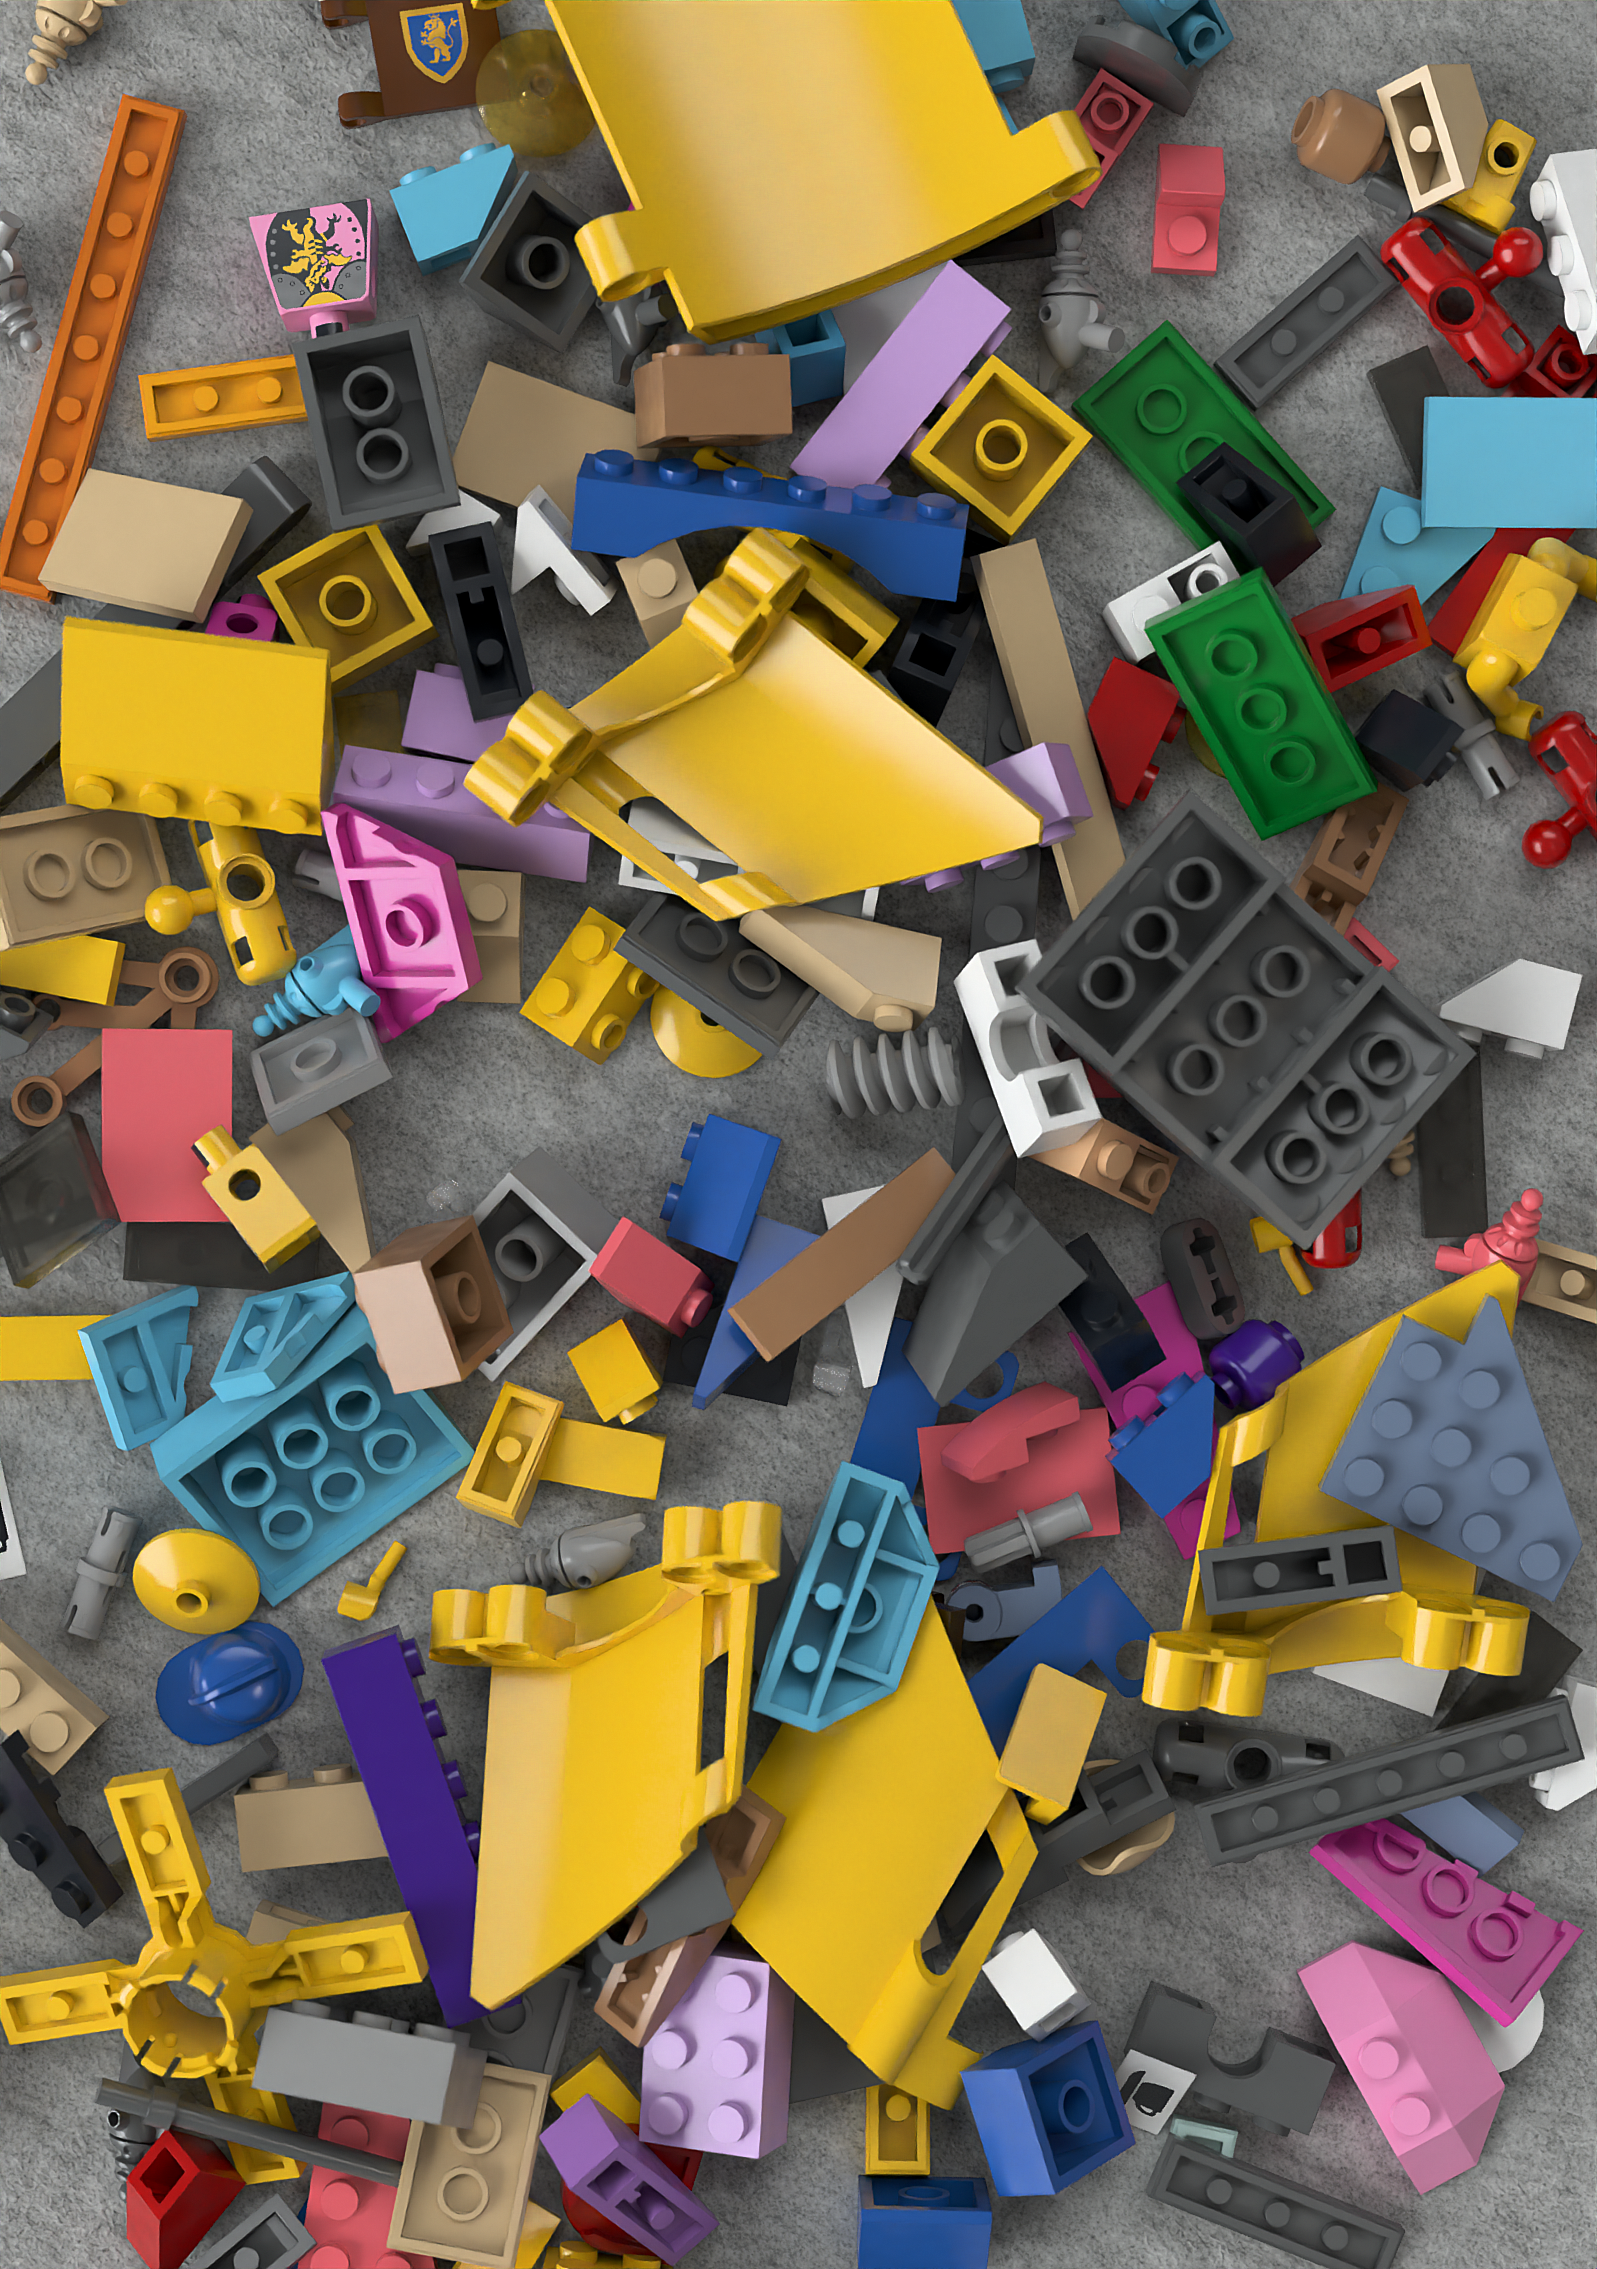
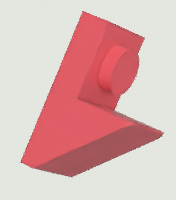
M1159 143L1150 273L1214 277L1217 269L1220 207L1226 192L1223 147Z

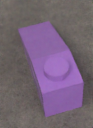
M588 2093L572 2107L564 2111L559 2119L539 2135L540 2140L572 2192L671 2266L676 2264L720 2224L715 2215L644 2142L639 2141V2137L619 2117Z

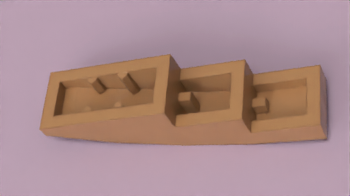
M1378 782L1376 792L1330 811L1327 814L1289 886L1343 937L1356 907L1368 896L1409 802L1408 798Z
M933 1147L728 1309V1313L764 1359L769 1362L900 1258L956 1174L936 1148Z
M743 1784L741 1796L729 1811L709 1819L704 1830L735 1914L756 1880L786 1820L784 1815ZM641 1907L623 1943L624 1946L637 1943L647 1930V1917ZM734 1916L628 1961L614 1964L593 2011L637 2048L646 2046L685 1994L724 1935Z

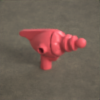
M1534 1188L1525 1190L1521 1196V1201L1513 1202L1510 1211H1506L1503 1214L1502 1223L1490 1226L1483 1234L1475 1233L1470 1235L1463 1249L1441 1244L1436 1255L1435 1269L1466 1276L1502 1259L1521 1276L1517 1300L1518 1307L1537 1265L1539 1248L1534 1236L1540 1230L1538 1222H1540L1542 1214L1538 1208L1543 1204L1542 1193Z

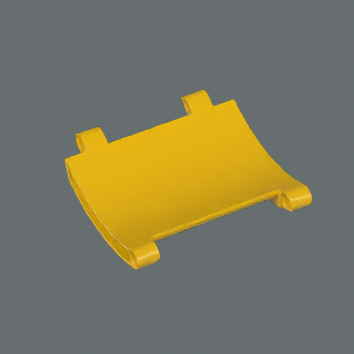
M471 0L474 9L480 10L496 8L512 1ZM544 0L635 210L613 213L591 221L582 227L575 236L576 244L599 297L605 302L619 301L666 279L689 333L708 345L745 337L807 318L923 273L1032 220L1088 188L1103 174L1102 167L1081 121L1073 110L1053 113L1015 135L1012 134L952 0Z

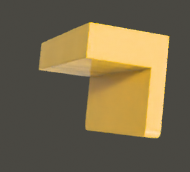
M1043 1663L1038 1664L1031 1672L995 1777L999 1782L1029 1795L1024 1815L1044 1825H1048L1069 1808L1107 1693Z

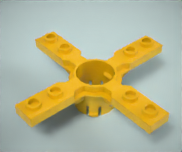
M172 1767L112 1777L103 1790L154 1936L142 1948L138 1963L125 1965L113 1958L0 1976V2020L9 2044L17 2045L123 2028V2035L136 2056L147 2039L153 2042L141 2061V2064L150 2072L163 2077L175 2056L181 2058L171 2077L197 2078L204 2075L215 2109L297 2132L285 2094L251 2088L260 2050L254 2033L265 2023L268 2009L271 2005L293 2002V1999L307 2000L422 1982L429 1970V1966L411 1911L290 1930L285 1940L253 1945L237 1930L215 1922L206 1896V1891L212 1882ZM192 1964L198 1966L187 1984L200 1988L211 1997L219 1982L225 1983V1987L215 2001L224 2017H207L188 2009L174 1997L166 1981H182ZM226 2140L236 2170L245 2180L246 2185L301 2177L308 2164Z

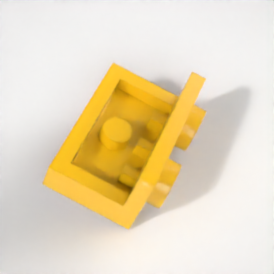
M589 906L519 1013L598 1065H602L610 1053L623 1042L631 1021L645 1000L657 990L660 982L613 950L626 929Z

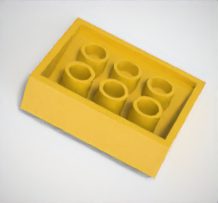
M66 616L63 624L60 754L66 804L81 805L94 810L112 809L144 813L158 818L175 817L207 821L221 826L239 825L276 830L285 834L302 833L322 836L324 824L321 811L329 807L336 777L329 649Z

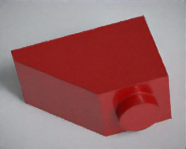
M1410 584L1326 602L1291 618L1296 631L1330 693L1433 645L1415 586Z

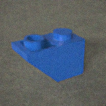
M1185 1371L1177 1375L1156 1395V1398L1162 1404L1144 1421L1138 1415H1134L1108 1439L1114 1448L1105 1455L1106 1459L1161 1519L1210 1476L1215 1383L1207 1374L1198 1371L1191 1378Z

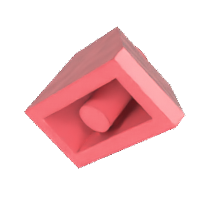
M625 1217L621 1218L588 1270L620 1303L681 1339L689 1326L694 1328L701 1323L713 1301L711 1291L715 1284L700 1268Z

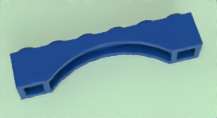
M606 449L598 451L596 454L586 453L578 472L571 549L636 558L662 542L694 531L727 526L768 527L803 535L840 551L867 569L891 593L956 602L970 505L956 503V500L952 497L939 493H925L915 498L893 495L889 489L873 484H862L849 489L827 486L824 480L813 476H794L789 480L763 477L761 472L748 467H731L725 471L698 468L696 463L687 459L668 458L658 463L636 460L633 455L625 451Z

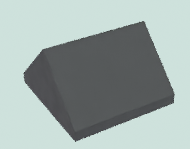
M524 171L458 282L485 313L554 351L563 353L598 295L575 241V236L580 229L595 219L530 171Z

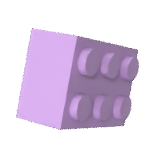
M720 1940L685 1994L647 2045L644 2046L639 2141L760 2159L787 2143L795 1991L751 1944Z

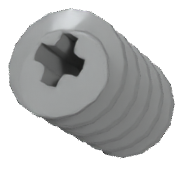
M931 1027L929 1028L926 1046L920 1047L913 1031H904L901 1050L894 1049L888 1034H879L876 1053L871 1054L863 1037H854L852 1054L848 1057H845L838 1040L829 1041L826 1080L831 1105L837 1116L841 1114L843 1109L850 1119L860 1118L865 1113L867 1106L874 1115H884L889 1111L891 1102L899 1112L912 1111L915 1106L916 1098L924 1109H932L938 1106L941 1094L950 1106L961 1105L965 1099L964 1060L960 1041L955 1034H953L951 1043L945 1044L938 1028Z

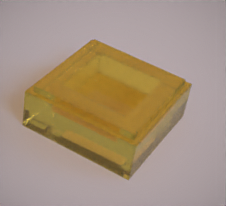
M398 690L334 697L341 760L345 745L406 754V750L401 746L404 729Z

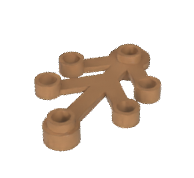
M184 946L166 953L159 963L123 960L119 984L154 988L134 1006L114 1005L112 1007L91 1002L69 1001L64 997L44 993L37 995L31 1002L39 1009L42 1003L52 999L58 1003L60 1016L57 1021L51 1024L47 1031H57L64 1026L97 1029H151V1026L170 1010V1029H196L198 1008L206 1005L214 998L219 987L220 975L215 961L209 954L195 947ZM190 966L197 970L199 983L194 989L184 991L178 985L177 976L183 968ZM102 1033L51 1076H30L17 1084L12 1093L11 1104L13 1112L20 1121L29 1126L45 1127L56 1123L63 1116L67 1107L66 1097L101 1069ZM40 1089L47 1090L53 1100L50 1110L43 1114L36 1112L31 1104L33 1094Z

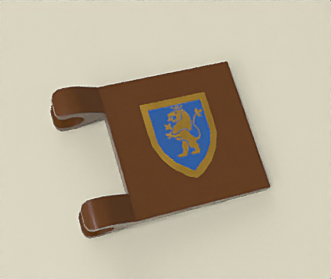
M471 0L320 1L322 21L326 28L330 30L340 29L367 20L370 28L381 92L355 91L340 95L338 98V112L343 128L356 129L385 120L511 102L496 8L474 9Z

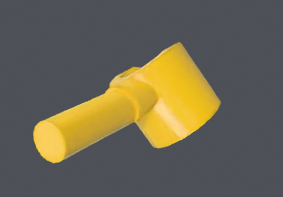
M1259 1216L1250 1219V1231L1258 1254L1277 1249L1279 1258L1299 1295L1304 1296L1313 1291L1314 1287L1296 1256L1293 1241L1263 1217Z
M394 1540L372 1573L367 1587L347 1581L337 1607L338 1613L358 1621L368 1620L372 1617L377 1609L381 1591L385 1587L386 1581L408 1548Z

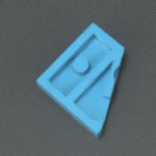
M1381 486L1376 492L1338 600L1410 584L1415 586L1420 605H1422L1494 536L1496 528L1421 527V500Z

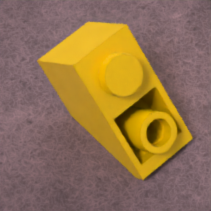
M624 1316L567 1352L604 1423L618 1415L623 1425L657 1405L658 1398L654 1392L660 1389L663 1379Z

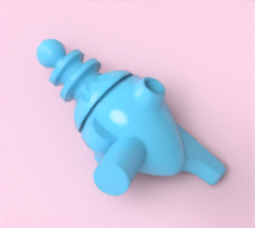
M349 924L313 952L297 960L292 972L287 973L285 976V993L283 995L280 992L274 993L275 1003L271 1004L268 1002L264 1005L268 1015H260L253 1021L252 1028L256 1035L262 1037L270 1035L274 1030V1025L285 1030L288 1027L287 1021H291L296 1025L301 1022L300 1014L311 1017H321L325 1014L339 1015L346 1010L348 1004L364 1017H368L377 1011L381 999L360 980L362 972Z

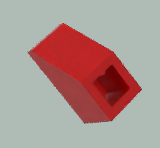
M1115 656L1109 663L1085 716L1112 806L1125 811L1130 806L1133 798L1142 802L1147 798L1160 770V767L1150 763L1160 740L1168 744L1173 742L1187 709L1177 705L1181 696L1174 684Z
M173 2129L164 2130L127 2177V2239L150 2269H178L247 2183L214 2141Z

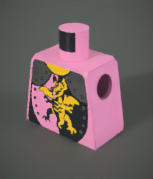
M370 198L249 217L250 227L277 308L288 332L311 330L313 339L349 331V324L370 321L376 318L379 227Z

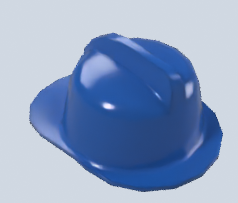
M254 1621L242 1623L238 1627L226 1632H218L185 1648L167 1662L158 1677L155 1699L161 1719L173 1734L193 1744L210 1746L229 1741L276 1718L292 1705L302 1687L304 1666L299 1648L284 1631L272 1624Z

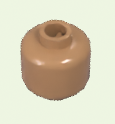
M1330 89L1320 97L1312 95L1308 98L1299 111L1291 132V142L1297 145L1296 153L1302 166L1336 182L1348 185L1361 179L1367 171L1376 173L1383 165L1391 146V138L1385 135L1386 120L1382 109L1340 89Z

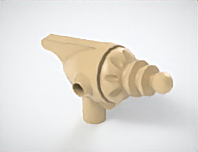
M37 0L35 21L41 30V36L34 35L32 38V42L37 48L35 50L30 49L28 54L35 60V63L29 64L26 68V79L33 85L43 84L48 75L46 68L57 70L59 64L56 62L57 58H67L68 53L64 50L66 46L82 44L93 32L101 29L103 26L101 15L103 7L125 5L128 0Z

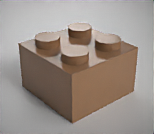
M704 344L670 345L666 347L667 352L652 354L651 362L633 371L637 449L762 446L793 434L790 355L769 354V344L730 345V351L718 352L714 355H706V346Z
M473 1215L408 1228L352 1274L358 1306L367 1315L377 1344L376 1354L379 1365L388 1374L394 1394L462 1382L514 1333Z

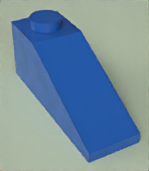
M755 1215L693 1394L692 1407L705 1410L761 1356V1353L727 1310L815 1239L820 1237L819 1235Z

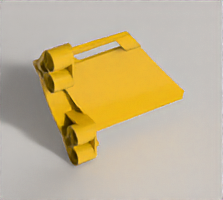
M1502 1259L1444 1286L1354 1336L1277 1386L1275 1395L1270 1401L1255 1410L1238 1414L1220 1428L1181 1630L1150 1634L1142 1701L1152 1706L1170 1710L1193 1711L1199 1709L1200 1706L1229 1715L1260 1716L1263 1714L1269 1674L1344 1662L1401 1657L1406 1663L1436 1670L1459 1669V1666L1492 1675L1517 1676L1521 1674L1530 1609L1517 1603L1476 1595L1479 1566L1395 1526L1393 1528L1402 1591L1207 1616L1198 1550L1223 1547L1234 1466L1250 1460L1266 1449L1267 1453L1254 1542L1388 1525L1389 1523L1321 1492L1318 1485L1403 1314L1462 1342L1485 1294L1488 1293L1498 1300L1512 1340L1521 1276Z
M739 1501L725 1504L723 1510L719 1511L698 1506L669 1508L664 1512L662 1563L588 1589H578L548 1597L545 1590L527 1585L494 1586L489 1589V1593L465 1589H446L433 1593L428 1658L442 1664L491 1668L470 1997L489 2010L497 2009L547 1976L627 1914L697 1847L698 1828L714 1816L727 1813L741 1796L758 1584L777 1578L780 1575L782 1508L780 1506L767 1502ZM729 1651L725 1756L700 1772L705 1667Z
M930 1594L895 1692L831 1723V1725L817 1732H812L783 1721L746 1787L784 1815L786 1820L756 1880L731 1923L790 1987L848 2043L846 2045L847 2048L861 2059L880 2079L889 2085L894 2084L896 2087L933 2105L952 2111L965 2088L960 2072L980 2061L984 2056V2052L973 2051L948 2034L1039 1852L1013 1788L999 1782L995 1777L1000 1761L961 1670L933 1597ZM986 1828L1000 1859L1004 1875L947 1972L942 1975L933 1974L923 1961L921 1940Z

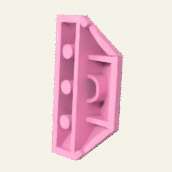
M1354 1940L1297 1969L1296 1971L1334 2045L1395 2155L1420 2195L1476 2166L1502 2097L1505 2084L1443 1972L1418 1962L1371 1948L1369 1945Z

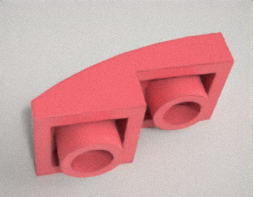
M1102 68L1073 110L1077 113L1103 170V174L1094 184L1067 199L1082 210L1108 176L1154 107L1153 102Z
M1044 1381L1005 1398L970 1422L949 1442L940 1453L942 1465L975 1483H988L1002 1479L1006 1475V1470L1029 1463L1026 1440L1048 1439L1057 1434L1059 1427L1081 1420L1078 1396Z

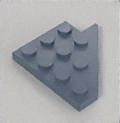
M1488 1293L1485 1294L1462 1342L1403 1314L1318 1485L1319 1490L1555 1602L1583 1544L1498 1300Z

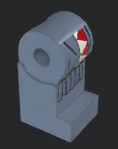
M1056 1559L1031 1562L1033 1580L993 1586L981 1580H966L958 1583L950 1591L946 1599V1605L966 1609L963 1639L967 1641H983L1013 1637L1023 1634L1063 1599Z

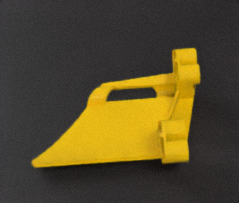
M762 527L753 530L740 543L728 560L724 573L720 578L711 581L698 594L684 614L680 627L616 677L568 710L544 690H539L533 694L512 718L504 738L491 745L479 757L464 781V786L514 828L525 823L548 801L715 922L738 918L745 914L771 907H792L884 886L1042 843L1044 817L790 610L808 582L813 569ZM649 796L659 799L747 873L727 876L699 884L623 821L618 815L620 808L627 802L639 797Z

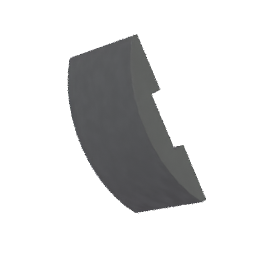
M1188 790L1015 989L1078 1055L1155 1127L1251 1209L1302 1249L1307 1250L1476 1055V1052L1383 966H1374L1284 883L1287 878L1192 790Z

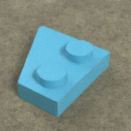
M347 1271L247 1297L210 1382V1386L220 1400L224 1403L248 1396L259 1397L278 1389L356 1300L355 1282L351 1273Z
M183 1284L77 1330L116 1446L119 1449L129 1451L154 1440L185 1417L187 1395L184 1391V1380L190 1371L193 1348L192 1345L186 1344L190 1306L197 1307L199 1295L196 1286Z

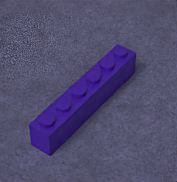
M396 1625L325 1650L321 1661L407 1911H411L429 1966L428 1972L448 2029L523 2003L522 1992L491 2011L470 1997L481 1827L478 1820L467 1823L459 1799L468 1797L467 1786L457 1759L446 1762L438 1738L446 1736L447 1729L436 1698L425 1701L417 1677L425 1675L426 1668L415 1637L404 1640L400 1626Z

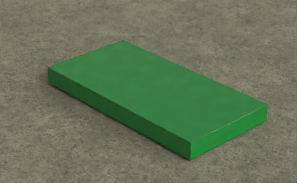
M1168 319L1071 405V409L1192 545L1201 552L1220 541L1240 577L1252 572V570L1238 560L1183 495L1176 484L1180 478L1223 442H1226L1292 493L1313 530L1336 510L1332 503Z
M1262 567L1145 621L1144 631L1261 841L1377 791L1378 781Z

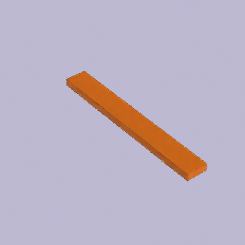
M126 94L122 95L0 541V591L52 605L55 603L57 592L48 590L38 580V577L87 470L92 468L188 117L184 110Z

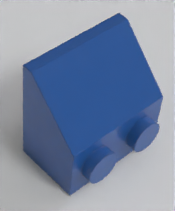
M712 1114L708 1115L705 1126L693 1122L680 1157L692 1162L683 1186L674 1182L671 1183L659 1218L670 1222L666 1235L739 1262L782 1139Z
M1098 2020L1086 2021L1054 2031L1040 2042L1032 2038L1000 2048L960 2072L998 2197L1055 2195L1136 2144Z
M858 2175V2269H987L992 2209L985 2178Z

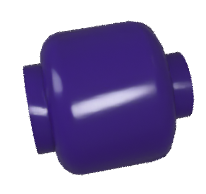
M1256 1319L1245 1321L1235 1333L1227 1335L1216 1344L1209 1354L1208 1360L1213 1374L1210 1379L1215 1383L1214 1395L1230 1410L1239 1406L1250 1412L1264 1405L1274 1397L1277 1386L1302 1370L1301 1362L1305 1356L1299 1342L1285 1326L1277 1321H1270L1268 1324Z

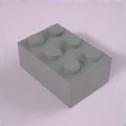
M293 1999L290 2012L272 2008L268 2009L251 2088L472 2130L488 2051L469 2047L471 2034L416 2023L414 2036L407 2035L410 2022L354 2011L352 2024L346 2023L348 2010Z

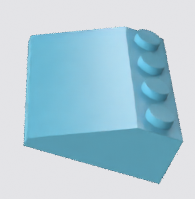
M357 1300L345 1311L278 1389L272 1390L263 1396H248L224 1403L216 1395L149 1444L160 1480L205 1530L228 1538L249 1555L259 1573L260 1592L273 1607L470 1464L476 1451L430 1388L394 1394L388 1374L379 1365L376 1354L377 1344L367 1315L360 1309Z

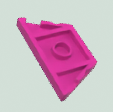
M335 803L321 811V816L364 984L381 999L379 1008L372 1014L377 1034L381 1043H388L483 979L454 857L345 803Z

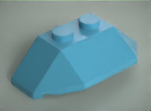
M841 1461L812 1523L772 1634L752 1710L809 1731L817 1732L897 1690L940 1568L904 1483Z

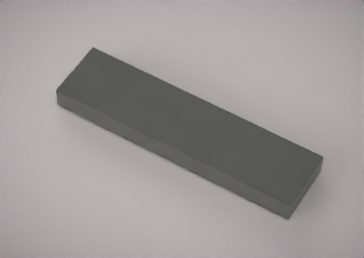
M1172 2132L1168 2134L1145 2189L1148 2197L1328 2269H1390L1405 2234V2229L1399 2223L1237 2158L1227 2157L1217 2150L1187 2138L1184 2139Z

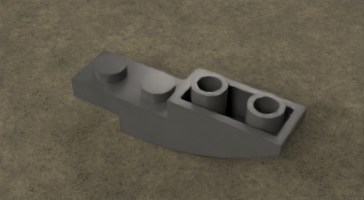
M1147 1749L1090 1777L1082 1767L1069 1808L1048 1825L1025 1816L1039 1853L1011 1909L1069 1881L1063 1868L1067 1864L1176 1810ZM1029 1795L1019 1800L1023 1814L1030 1797ZM986 1828L940 1905L954 1938L973 1928L1004 1875L1000 1859Z

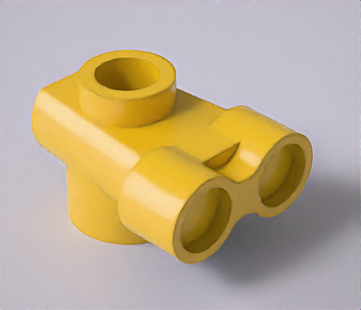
M1497 119L1486 134L1473 187L1440 204L1500 235L1516 211V207L1511 203V199L1535 149L1537 140L1509 122ZM1496 147L1507 153L1511 161V168H1502L1495 162L1494 151Z

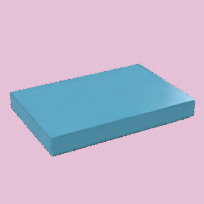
M1425 397L1421 527L1597 529V398Z

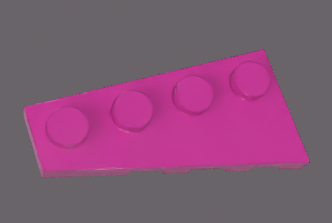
M1169 1280L1133 1298L1146 1317L1167 1359L1113 1393L1071 1331L1067 1332L1102 1403L1107 1408L1116 1430L1134 1415H1138L1142 1421L1162 1405L1156 1398V1395L1183 1371L1190 1378L1198 1371L1204 1373L1197 1339L1189 1331L1183 1320ZM1213 1412L1211 1472H1212V1467H1213V1462H1214V1457H1215V1452H1216V1447H1217V1442H1218V1437H1219V1432H1218V1428H1217V1424H1216L1214 1412ZM1211 1472L1210 1476L1163 1518L1184 1560L1196 1554ZM1232 1488L1230 1490L1224 1540L1242 1531Z
M1384 1818L1323 1835L1308 1852L1504 2028L1518 2018L1584 1931L1566 1920L1558 1923L1534 1909L1536 1903L1514 1891L1506 1894L1477 1877L1479 1871L1456 1859L1451 1863L1426 1849L1424 1840Z

